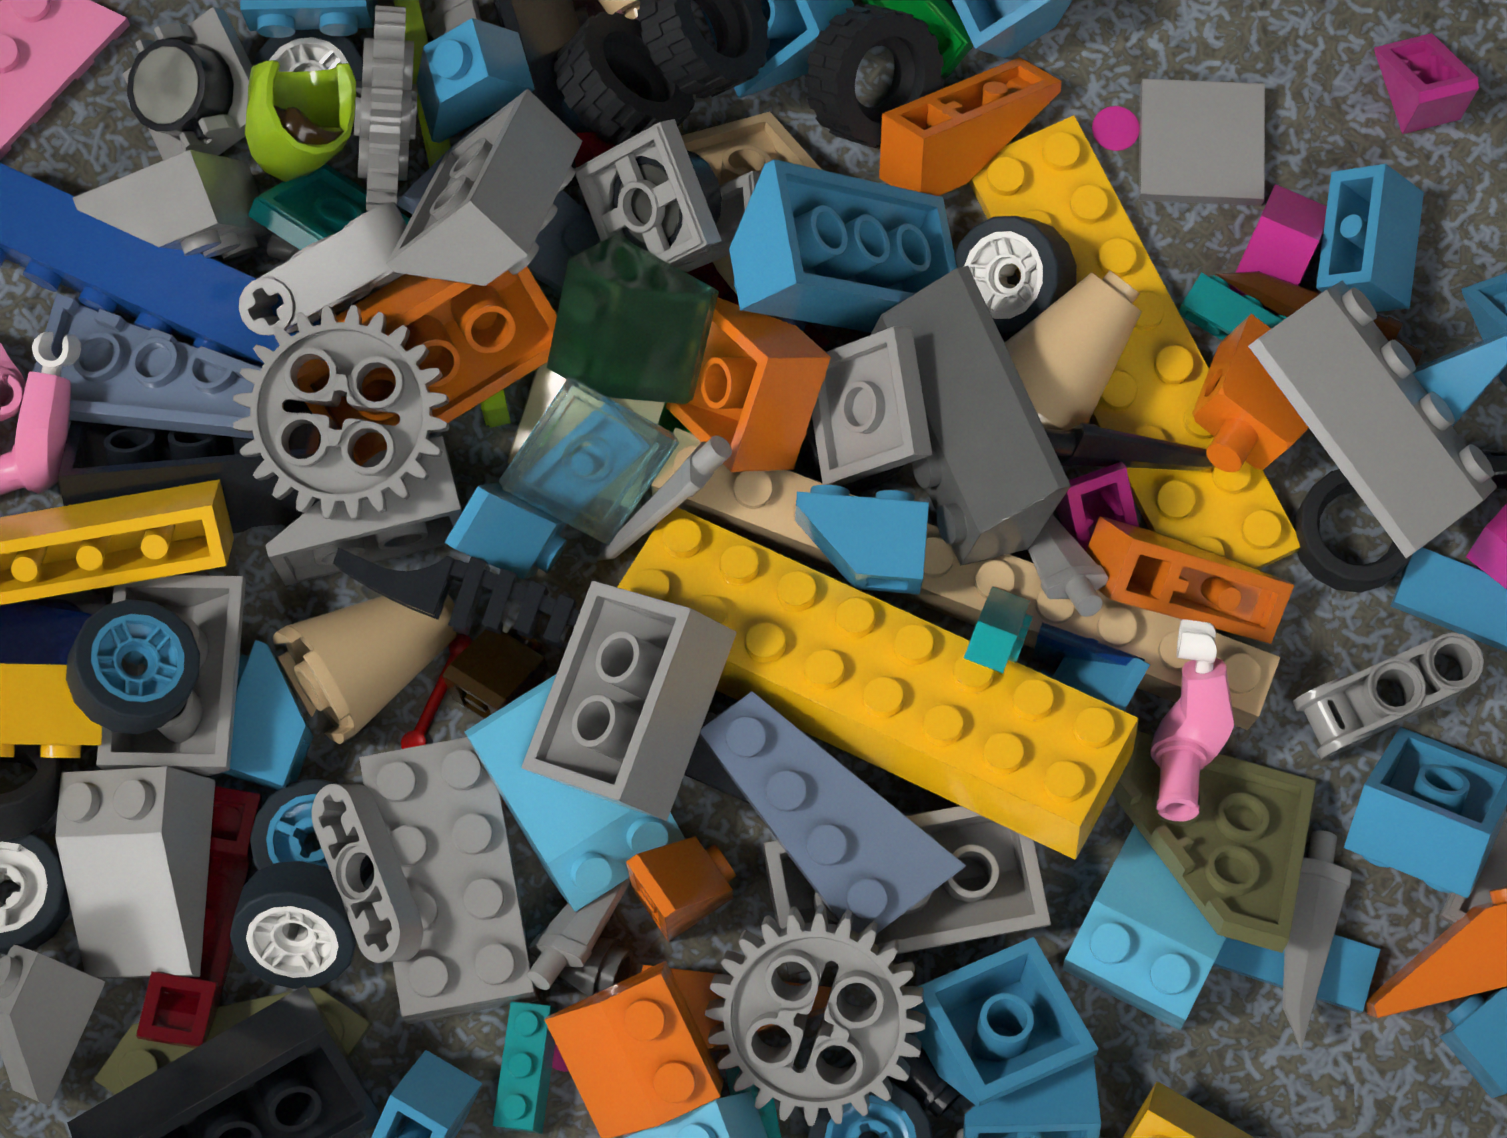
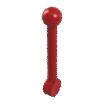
M457 634L456 638L448 645L451 654L414 730L403 735L401 739L402 749L427 745L425 735L448 689L442 675L449 664L473 642L469 636Z

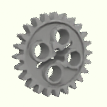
M376 5L374 38H364L362 81H356L354 136H359L358 178L367 179L366 211L390 202H394L397 206L398 181H407L410 139H415L417 84H412L414 41L405 40L406 7Z
M329 305L323 306L321 324L316 326L313 325L305 314L299 312L296 314L299 333L291 336L284 329L276 325L273 327V332L280 346L275 351L257 344L253 348L257 356L265 363L260 371L251 368H241L240 374L246 380L253 383L254 388L252 393H240L233 396V401L250 409V416L234 422L233 428L241 432L253 433L254 439L245 444L239 451L244 457H263L264 461L253 474L257 480H266L275 475L279 477L272 494L275 498L282 500L293 490L299 491L296 500V510L306 513L315 500L319 499L321 500L323 518L332 520L339 503H345L350 517L357 520L361 517L362 500L369 499L379 512H386L387 506L384 492L391 489L397 495L407 500L410 494L403 479L408 474H411L419 479L427 480L430 476L418 461L422 455L441 457L443 453L435 444L428 440L430 433L449 430L447 422L432 416V410L448 404L449 397L446 394L430 392L428 388L443 376L439 368L420 370L418 366L425 360L430 351L424 344L406 351L404 346L408 341L410 330L404 325L387 336L385 334L387 317L381 312H378L372 318L368 326L362 325L361 311L355 305H351L348 310L345 322H338L336 314ZM312 359L326 361L329 366L330 377L325 387L315 393L302 392L297 383V375L301 366ZM384 367L392 370L396 378L394 392L383 401L373 402L367 400L362 392L364 377L375 368ZM347 396V403L359 411L395 413L400 416V422L392 426L350 418L345 419L342 429L337 430L336 422L329 417L313 413L286 412L284 410V403L288 400H295L314 405L338 407L341 397ZM302 424H313L321 434L319 449L314 455L306 459H297L289 450L288 440L290 434L296 427ZM377 432L382 434L387 442L385 458L380 464L373 467L358 465L353 451L356 441L366 433Z
M824 905L818 906L813 923H804L797 907L790 908L787 927L783 929L770 915L764 917L761 925L764 939L761 940L753 933L744 930L738 942L745 956L727 950L721 964L731 975L715 974L709 988L723 998L709 1001L705 1016L723 1021V1023L711 1028L708 1042L710 1044L729 1046L721 1053L717 1063L718 1068L728 1069L739 1066L741 1070L735 1079L733 1089L737 1092L752 1084L758 1087L759 1090L754 1105L757 1109L765 1106L772 1098L781 1101L779 1115L780 1120L783 1121L790 1116L795 1106L804 1107L808 1126L814 1125L819 1108H828L831 1118L836 1124L842 1123L844 1107L848 1103H851L862 1116L868 1114L870 1106L868 1093L872 1092L879 1098L889 1101L893 1088L887 1076L907 1081L910 1074V1066L901 1056L919 1057L922 1042L909 1033L925 1030L926 1015L909 1009L923 1002L924 989L917 986H904L914 976L915 965L913 962L893 965L892 961L898 952L899 942L894 939L878 947L874 943L878 924L874 921L867 925L860 933L853 931V914L850 910H846L837 925L828 924V916ZM829 961H834L838 964V971L829 993L824 1017L820 1021L807 1066L804 1069H797L794 1066V1060L804 1034L808 1014L812 1009L825 965ZM798 962L807 968L812 979L804 985H789L778 976L776 968L782 963ZM861 983L872 989L876 1000L867 1006H853L846 1002L840 990L848 984ZM768 1024L778 1025L788 1032L791 1042L782 1047L768 1046L758 1037L757 1030ZM834 1045L843 1046L851 1051L856 1061L845 1068L832 1067L822 1058L821 1051Z

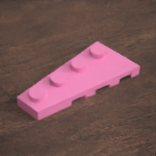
M0 0V160L12 149L11 145L33 122L36 124L52 107L51 103L74 79L78 80L95 62L94 58L113 39L116 40L130 26L127 17L91 0Z

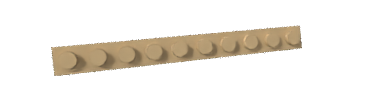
M678 428L674 429L651 485L652 496L701 443L693 434ZM722 464L714 471V474L702 489L678 506L682 510L748 540L842 575L795 521L797 491L810 492L812 486L823 485L818 481L789 470L731 472ZM927 523L924 575L920 594L887 592L976 626L992 586L1030 600L1026 613L1032 615L1033 618L1023 645L1063 659L1066 653L1139 658L1150 664L1137 687L1138 689L1175 703L1181 698L1182 668L1186 662L1191 661L1189 659L1177 658V641L1181 619L1110 600L1098 590L1096 592L1102 599L1101 609L1092 616H1082L1078 613L1070 599L1047 598L1041 588V580L1034 563L1007 554L960 566L951 544H947L942 539L938 527ZM1216 633V658L1223 660L1226 664L1234 725L1248 730L1260 716L1280 657Z

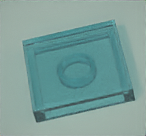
M569 376L499 479L502 490L610 545L678 446L679 441L674 433Z

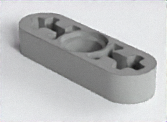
M329 784L324 786L317 793L312 805V823L336 888L341 895L342 903L362 954L368 960L375 963L410 960L416 955L422 944L423 924L376 800L371 791L360 784ZM366 855L369 856L374 866V879L368 889L363 886L360 879V866Z

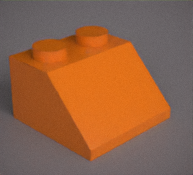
M700 295L666 408L700 442H708L713 436L724 438L731 446L732 455L723 465L731 472L793 470L802 442L805 439L821 386L825 380L831 357L796 325L765 314L742 311L739 305L712 295Z
M666 961L551 1014L544 1019L601 1138H614L660 1126L721 1096L723 1078Z

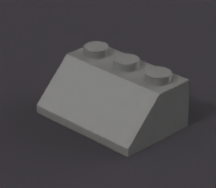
M529 89L525 90L446 151L393 250L387 265L396 273L486 286L507 270L512 275L519 273L532 261L539 250V245L535 242L536 237L549 224L558 210V207L553 202L557 194L569 184L575 175L576 170L571 165L583 141Z
M194 150L185 151L73 197L78 211L157 247L183 250L185 256L203 252L205 258L222 254L224 260L234 259L258 249L259 245L256 239L272 233V231L248 216L254 198L260 195L248 162Z
M172 575L114 585L112 603L127 599L151 601L175 612L193 632L200 651L199 678L180 713L161 728L140 734L113 732L102 726V744L98 745L96 765L102 770L168 766L203 777L230 770L246 587L244 576ZM124 657L122 659V667L126 673L132 676L142 675L146 667L143 663L135 665L127 663Z
M592 581L521 768L612 803L667 821L737 632L691 608Z

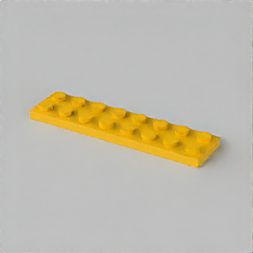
M1075 116L1068 117L1006 145L968 182L987 219L997 216H1019L1035 219L1052 226L1069 243L1077 265L1076 285L1090 273L1095 274L1102 280L1110 270L1139 293V296L1132 304L1142 313L1091 416L1094 425L1207 449L1214 436L1195 422L1192 413L1209 368ZM1017 268L1015 270V273L1018 279L1020 280L1021 272L1019 268ZM1246 461L1237 472H1225L1217 467L1201 471L1127 468L1133 499L1151 531L1257 570L1296 553L1300 548L1296 531L1262 469H1255Z

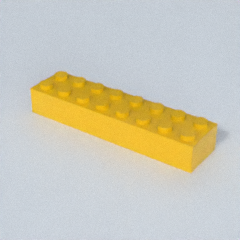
M678 507L658 522L617 588L691 608L737 632L716 687L717 691L738 701L752 691L799 730L1074 860L1078 857L1133 754L1138 717L1020 663L1008 660L1004 672L1001 673L964 659L969 640Z

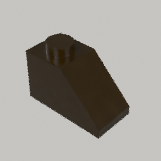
M511 626L507 633L502 631L501 635L485 629L449 664L442 675L453 700L483 719L538 686L549 670L546 658L539 654L543 649V645L533 637L529 639L516 634L517 630L513 629L514 626Z

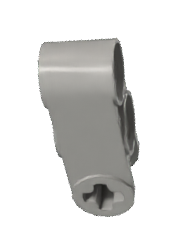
M394 202L386 203L360 215L345 225L341 231L306 246L295 253L289 261L250 282L243 289L239 298V312L245 325L259 335H274L273 327L276 325L288 333L299 331L297 313L302 312L314 323L321 319L323 306L329 305L334 313L364 298L375 287L405 275L396 273L387 265L393 250L407 226ZM277 295H280L284 304L278 307L276 310L278 316H275L271 307L277 304Z
M1458 633L1443 634L1351 676L1341 677L1322 684L1297 697L1292 703L1296 711H1304L1321 745L1317 749V754L1320 760H1325L1365 742L1381 731L1457 698L1478 680L1483 671L1484 659L1481 649L1471 638ZM1435 655H1448L1455 659L1461 670L1459 681H1449L1439 675L1434 665ZM1390 680L1396 683L1404 695L1403 706L1393 707L1382 702L1376 690L1377 681Z

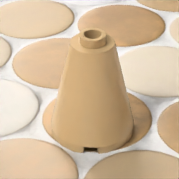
M1110 270L1102 280L1095 274L1090 273L1004 343L1044 428L1068 431L1080 423L1088 424L1142 313L1132 304L1139 296V293Z
M448 595L440 618L436 620L404 607L384 596H380L287 625L273 635V643H286L288 651L278 656L284 674L311 717L316 709L324 711L330 722L335 726L325 732L330 740L340 745L353 738L456 638V632L453 631V627L448 626L455 604Z

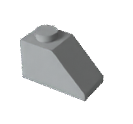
M15 944L10 948L8 954L0 959V1053L13 1091L50 1106L104 987L105 981Z

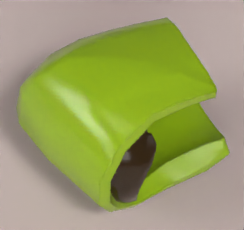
M271 60L259 63L251 68L248 84L245 136L252 157L264 172L285 182L311 174L343 150L351 136L355 118L356 80L349 63H337L336 68L328 70L278 71L280 67L279 62Z

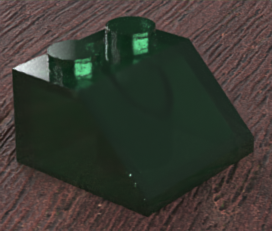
M615 234L569 258L546 368L596 397L687 404L694 398L719 291Z

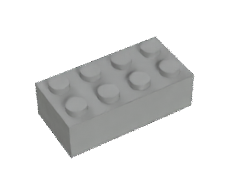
M459 738L359 757L363 784L371 791L376 800L423 924V940L416 955L407 961L393 962L402 1018L408 1024L507 1006L510 1005L511 1001L523 1003L538 1000L536 986L527 977V973L532 967V962L530 960V949L504 801L468 738Z

